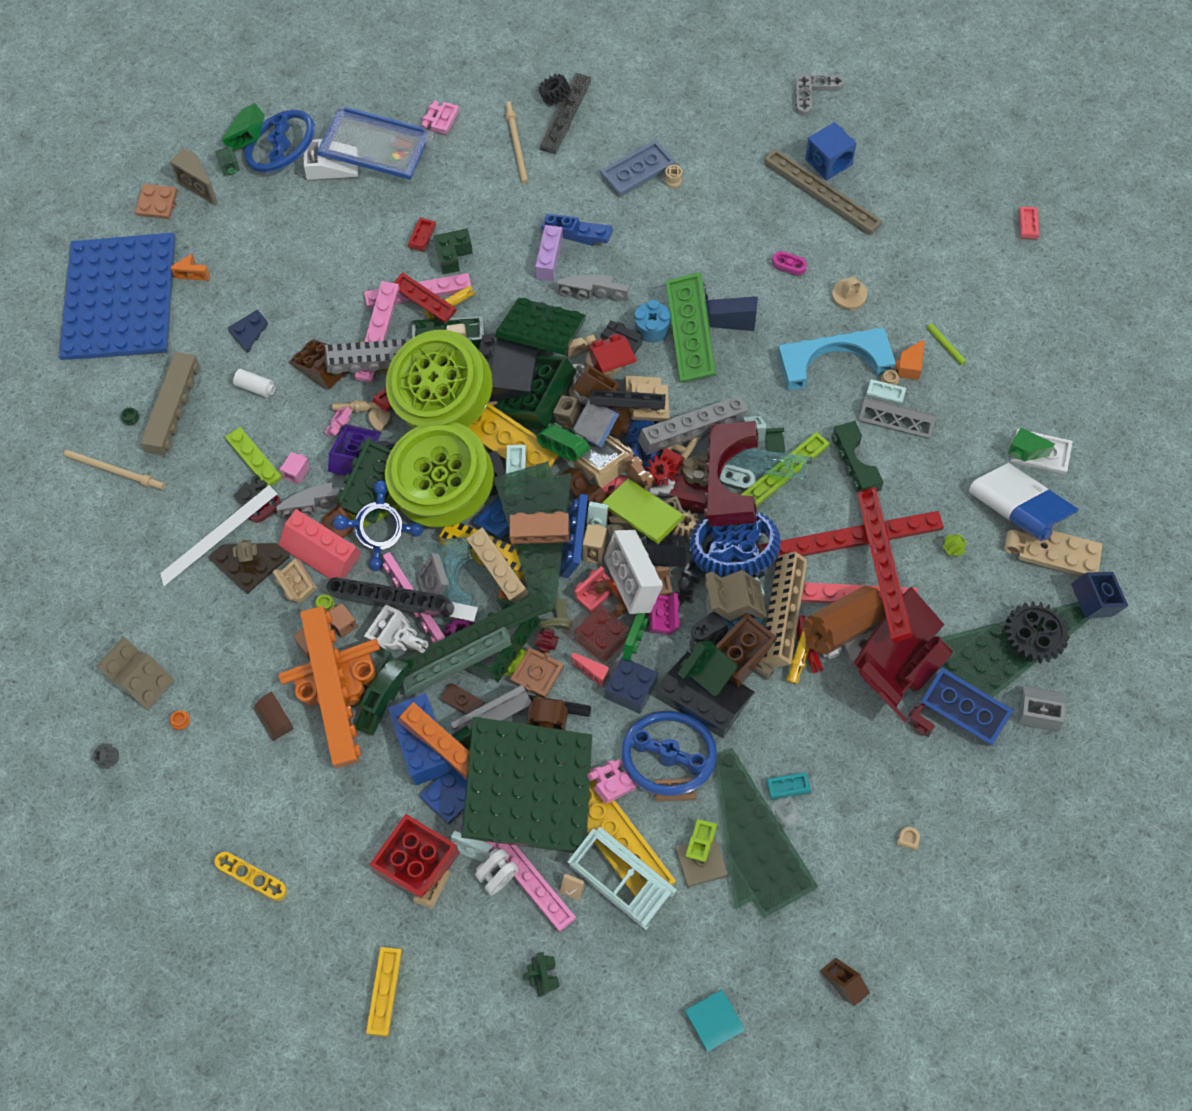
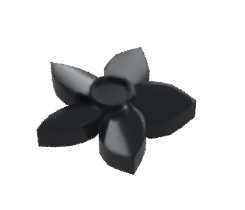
M691 588L689 591L679 589V591L674 592L678 593L680 605L684 601L693 603L691 595L694 593V588Z

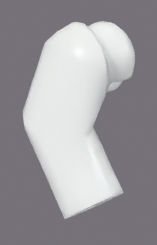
M668 479V486L665 484L661 487L652 486L650 493L654 496L666 497L670 494L671 489L674 488L675 481Z

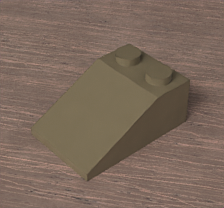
M183 148L170 160L177 183L216 206L218 203L211 182L197 155Z

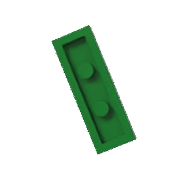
M637 613L625 642L622 658L624 660L630 661L633 653L637 654L638 641H642L644 634L642 629L646 630L649 618H646V613Z

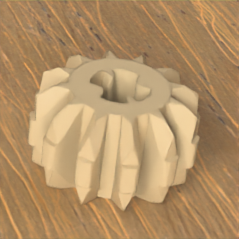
M691 509L688 513H685L683 510L684 519L671 531L673 535L685 536L688 542L690 541L693 529L696 528V524H700L701 520L698 519L697 513L692 514Z

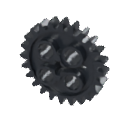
M1034 601L1031 602L1030 606L1025 602L1022 608L1018 605L1015 611L1012 610L1010 616L1007 617V623L1004 625L1006 630L1004 636L1008 637L1006 640L1007 644L1012 643L1010 650L1017 649L1016 656L1022 653L1023 660L1030 657L1031 663L1034 662L1035 658L1038 659L1039 663H1042L1045 658L1047 662H1050L1051 657L1057 659L1058 655L1062 654L1064 648L1068 645L1066 641L1070 638L1067 635L1070 628L1065 627L1068 622L1061 621L1063 614L1056 615L1057 609L1051 611L1050 604L1044 608L1042 602L1038 606L1035 605ZM1027 618H1032L1035 622H1030ZM1041 618H1043L1044 622L1039 630V633L1034 641L1033 646H1030L1029 643L1039 624V621ZM1046 626L1051 627L1053 630H1048ZM1020 634H1024L1028 638H1023ZM1038 642L1044 643L1046 647L1041 646Z

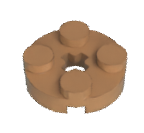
M629 456L622 461L623 466L626 464L628 468L625 472L630 480L642 486L645 490L652 487L651 482L654 481V477L649 471H645L642 467L643 463L638 456Z

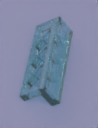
M747 449L734 456L733 466L756 473L806 479L807 466L812 463V457ZM740 455L746 456L750 461L745 467L738 466ZM760 458H763L768 464L763 469H759L755 464ZM778 460L782 461L785 465V468L780 472L776 471L773 467V464ZM795 463H802L801 475L795 474L790 467Z

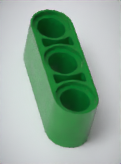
M550 425L536 436L537 442L541 447L573 462L587 454L590 449L586 440L555 425Z

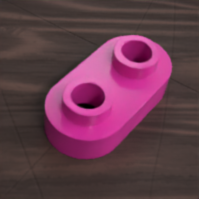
M784 251L776 252L773 255L772 264L775 268L793 275L805 273L807 267L805 259Z

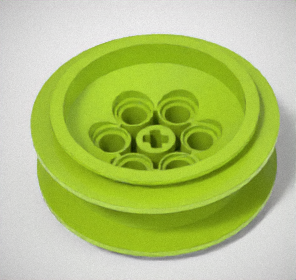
M432 330L415 336L395 354L386 377L387 397L394 411L413 429L417 426L447 425L452 422L469 427L481 416L488 405L492 393V373L485 357L469 339L449 330Z
M452 422L447 425L417 426L401 437L387 459L385 480L390 495L409 519L423 526L440 528L465 521L484 505L493 486L494 468L491 458L480 438L468 427Z

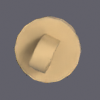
M853 276L840 280L834 285L832 299L839 308L856 310L865 304L867 289L863 283Z

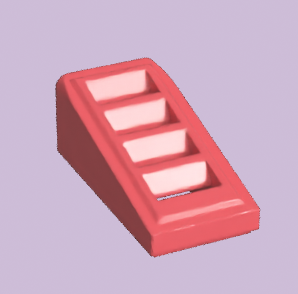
M572 653L573 665L603 687L609 676V667L577 653Z

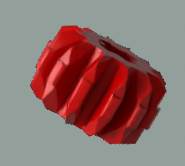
M664 454L661 455L660 459L655 455V462L648 460L651 467H645V470L650 471L654 477V481L651 482L652 484L657 481V486L659 487L662 486V483L668 486V479L671 481L675 480L671 475L678 473V471L672 470L677 464L671 463L672 458L668 457L666 459ZM659 467L663 468V470L665 471L664 474L660 473V471L658 470Z

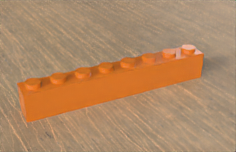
M324 606L301 611V619L332 765L338 769L360 763L359 756H362L360 745H356L355 737L358 736L356 726L352 725L351 718L354 716L351 705L348 706L347 704L349 692L347 686L344 687L342 679H345L343 668L339 667L338 660H341L339 649H336L334 644L337 641L335 630H331L330 623L333 622L331 612L327 611Z

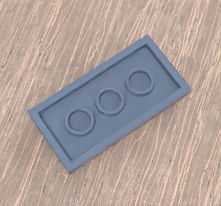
M655 140L600 171L605 181L621 197L664 173L668 166L676 165V161Z

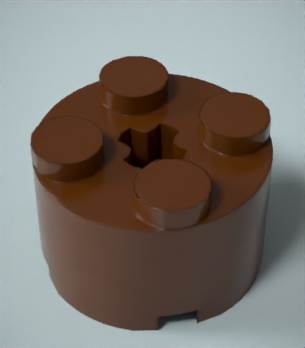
M534 697L528 707L526 724L566 730L568 709L565 706V702L560 699L549 700L542 697Z

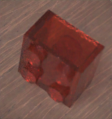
M600 605L574 630L575 640L604 664L626 642L630 628L603 605Z

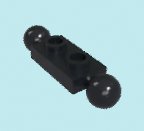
M714 541L706 544L705 550L702 549L704 553H709L710 546ZM693 559L682 570L681 577L678 580V587L682 591H689L693 586V582L699 584L706 574L705 571H701L700 567H697Z

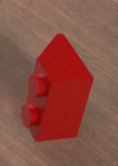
M613 334L609 336V339H598L593 341L591 345H588L592 365L602 373L637 362L627 338L623 335Z

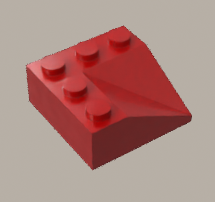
M405 814L369 865L374 874L390 884L422 898L451 867L460 852L455 843L408 814Z

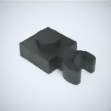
M255 474L252 477L251 484L249 485L245 482L234 494V497L245 505L259 494V489H264L267 486V482L262 480L258 484V480L261 477Z

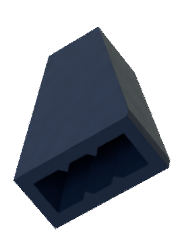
M758 297L706 300L709 326L712 328L754 331Z

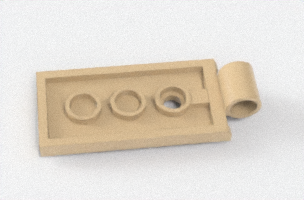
M1017 530L1007 531L1004 550L1013 554L1020 552L1019 560L1082 576L1087 572H1099L1102 543L1053 530L1048 540L1039 541L1024 530L1023 533ZM1041 544L1046 545L1047 548L1043 549Z

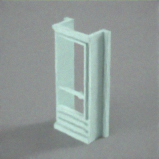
M601 827L598 830L592 829L568 860L570 868L645 930L651 926V919L669 896L673 897L677 892L675 887ZM596 839L600 840L632 867L614 892L579 864V861ZM636 870L648 881L629 905L617 893L628 878L634 875Z

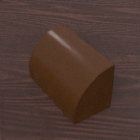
M272 691L255 704L254 711L272 741L294 729Z

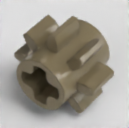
M251 540L237 541V546L232 548L233 557L238 556L241 562L253 560V555L257 554L256 544L252 545Z

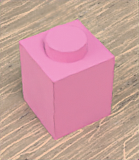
M291 452L280 468L282 477L299 485L310 468L308 459L302 454L297 455Z

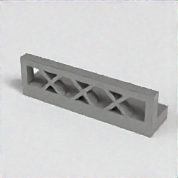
M865 397L859 420L931 438L937 414ZM866 407L874 409L877 416L871 419L863 417ZM887 412L892 413L895 420L886 423L881 416ZM908 417L913 425L908 428L902 427L899 420ZM923 421L931 423L928 433L920 431L917 425Z
M521 685L452 722L451 725L455 731L466 725L471 730L473 716L503 721L529 707L531 700L525 688Z

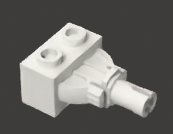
M388 605L384 606L364 635L367 641L377 638L380 651L387 654L391 650L401 649L406 651L407 648H413L424 653L426 650L422 647L428 648V642L416 637V630L411 628L410 622L401 611Z

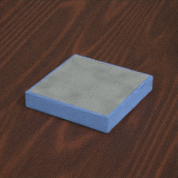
M589 399L573 429L578 434L585 436L587 441L602 448L619 414L604 406L591 405Z

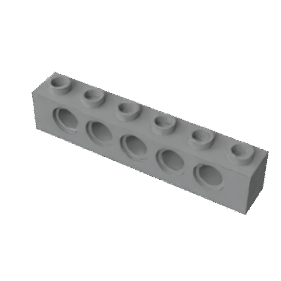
M740 395L643 428L638 442L645 455L711 433V425L742 422L748 409Z

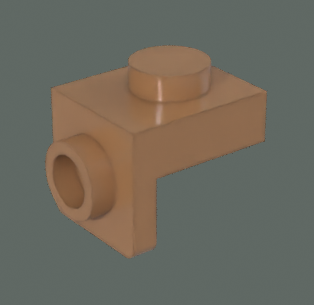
M657 566L655 570L663 585L659 595L670 596L673 593L669 577L670 569L669 567Z

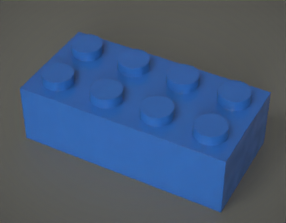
M941 668L921 701L929 708L990 745L994 744L1014 711L944 668Z
M426 693L388 707L410 777L416 786L454 771L453 766L398 722L399 717L413 702L437 722L432 704Z

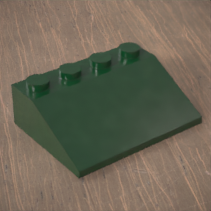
M537 356L532 394L499 400L496 409L517 423L531 428L545 429L554 415L553 411L561 396L565 395L577 371L567 357Z

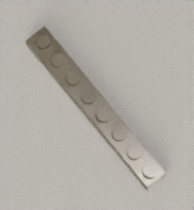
M776 148L765 157V164L868 234L872 235L882 225L881 219Z

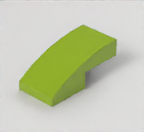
M697 819L685 857L706 863L718 825Z

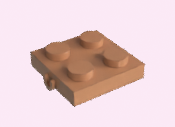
M143 184L135 211L136 216L170 219L173 208L176 207L177 188Z
M529 647L510 678V682L517 686L523 685L529 693L531 692L539 697L546 698L562 672L564 664L551 658V655L546 652L543 654Z

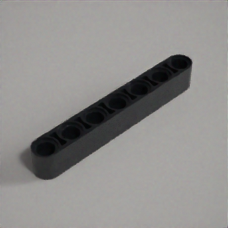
M339 577L331 578L326 585L327 591L341 600L381 607L388 605L399 610L440 617H449L454 612V604L441 594ZM428 600L427 604L423 606V603ZM446 603L445 607L440 609L441 605Z

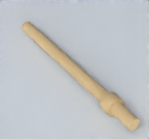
M508 101L505 103L506 119L511 130L521 182L524 184L528 183L515 122L516 114L513 111L512 103Z
M67 449L64 451L65 457L140 482L143 486H152L160 490L165 488V483L154 480L149 475H140Z

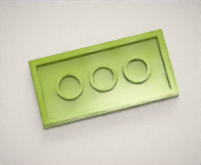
M629 478L602 502V504L609 505L608 510L657 544L684 519L682 513Z

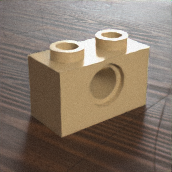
M588 524L583 541V561L602 565L607 547V528L598 524Z

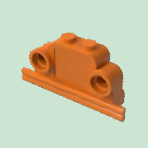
M377 638L340 651L341 660H338L339 667L343 668L345 679H342L344 687L347 686L349 698H347L348 705L359 703L366 693L365 686L371 685L377 676L371 654L380 650ZM311 662L279 673L282 685L294 681L296 687L295 694L300 701L307 706H313L317 703L320 706Z

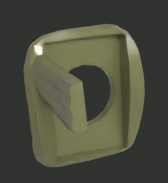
M557 598V604L555 605L557 618L539 622V627L542 631H545L546 628L570 630L572 627V621L567 618V599Z

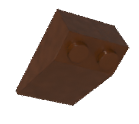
M748 613L716 645L717 648L738 665V668L729 679L737 688L751 675L777 639L774 634Z

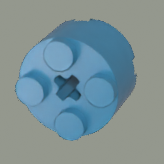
M650 300L637 308L635 311V329L643 335V341L655 343L664 340L668 336L671 314L665 305L658 303L657 300Z

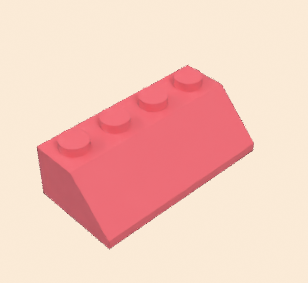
M297 509L285 523L279 546L329 579L333 577L345 578L362 555L356 546Z

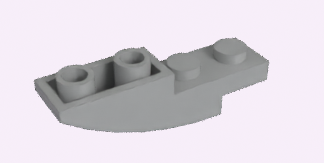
M577 275L558 280L557 293L563 296H576L582 300L592 299L593 294L602 298L610 297L616 301H627L629 286L614 283L613 276Z
M331 482L300 491L277 506L278 515L280 518L289 519L297 509L303 514L311 516L313 513H317V506L329 507L331 504H337L336 496L339 490H344L345 487L333 489Z

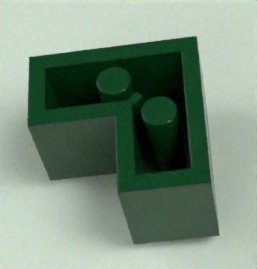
M468 228L434 235L435 249L442 274L460 271L458 257L473 254Z

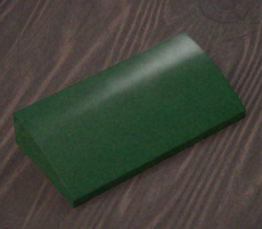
M483 316L451 318L446 324L439 319L412 320V338L432 330H447L448 325L465 324L466 338L477 349H480L481 338L484 335Z

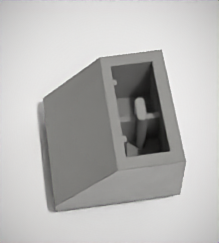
M1022 686L1018 724L1059 731L1065 719L1066 702L1063 693Z

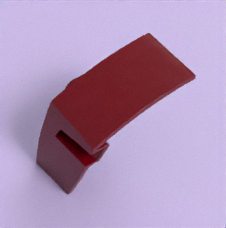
M912 587L907 589L903 597L913 637L894 643L891 638L887 617L885 616L854 661L855 665L859 668V674L865 682L904 722L908 719L897 708L903 699V694L909 688L914 692L921 689L952 654L949 646L939 636H935L945 624Z

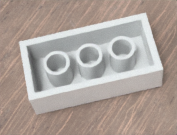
M616 530L603 557L629 614L651 613L662 590V581L659 579L636 530Z

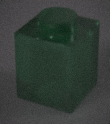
M231 146L215 151L224 176L233 175L240 171L238 161Z

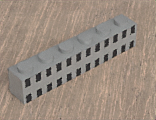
M411 339L325 345L327 373L339 374L346 371L356 373L361 370L377 371L379 369H389L395 354Z

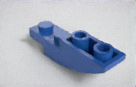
M546 214L541 225L543 230L545 225L562 227L564 239L594 246L595 242L608 244L613 232L611 225L580 222L578 217Z

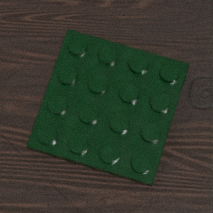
M518 298L497 328L495 337L565 355L582 327L586 314L566 310L559 306L546 305L543 302H534L527 298Z

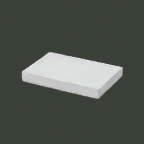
M1032 432L1055 443L1050 456L1025 462L1011 456L1010 462L1067 474L1073 441Z

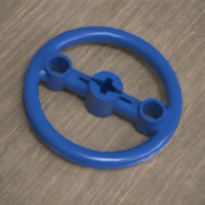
M286 110L266 119L263 122L259 138L270 127L275 126V130L268 135V140L274 147L268 156L271 161L268 164H260L254 161L253 149L257 143L255 141L245 146L244 158L250 168L258 172H274L296 161L308 149L314 137L315 124L308 113L301 110ZM292 118L302 119L306 122V134L298 147L285 157L284 152L291 146L290 140L285 135V132L290 128L288 120Z
M661 711L644 716L631 726L623 740L622 760L628 775L640 787L658 795L677 796L694 791L708 780L716 764V744L710 731L697 719L681 712ZM661 721H676L686 724L701 735L707 746L708 757L705 759L703 755L698 753L693 755L680 751L677 741L666 739L659 742L650 738L649 733L642 729ZM631 747H634L638 752L648 750L659 755V761L664 766L670 767L678 763L688 767L689 772L697 777L684 784L673 786L654 783L642 776L635 768L631 758Z

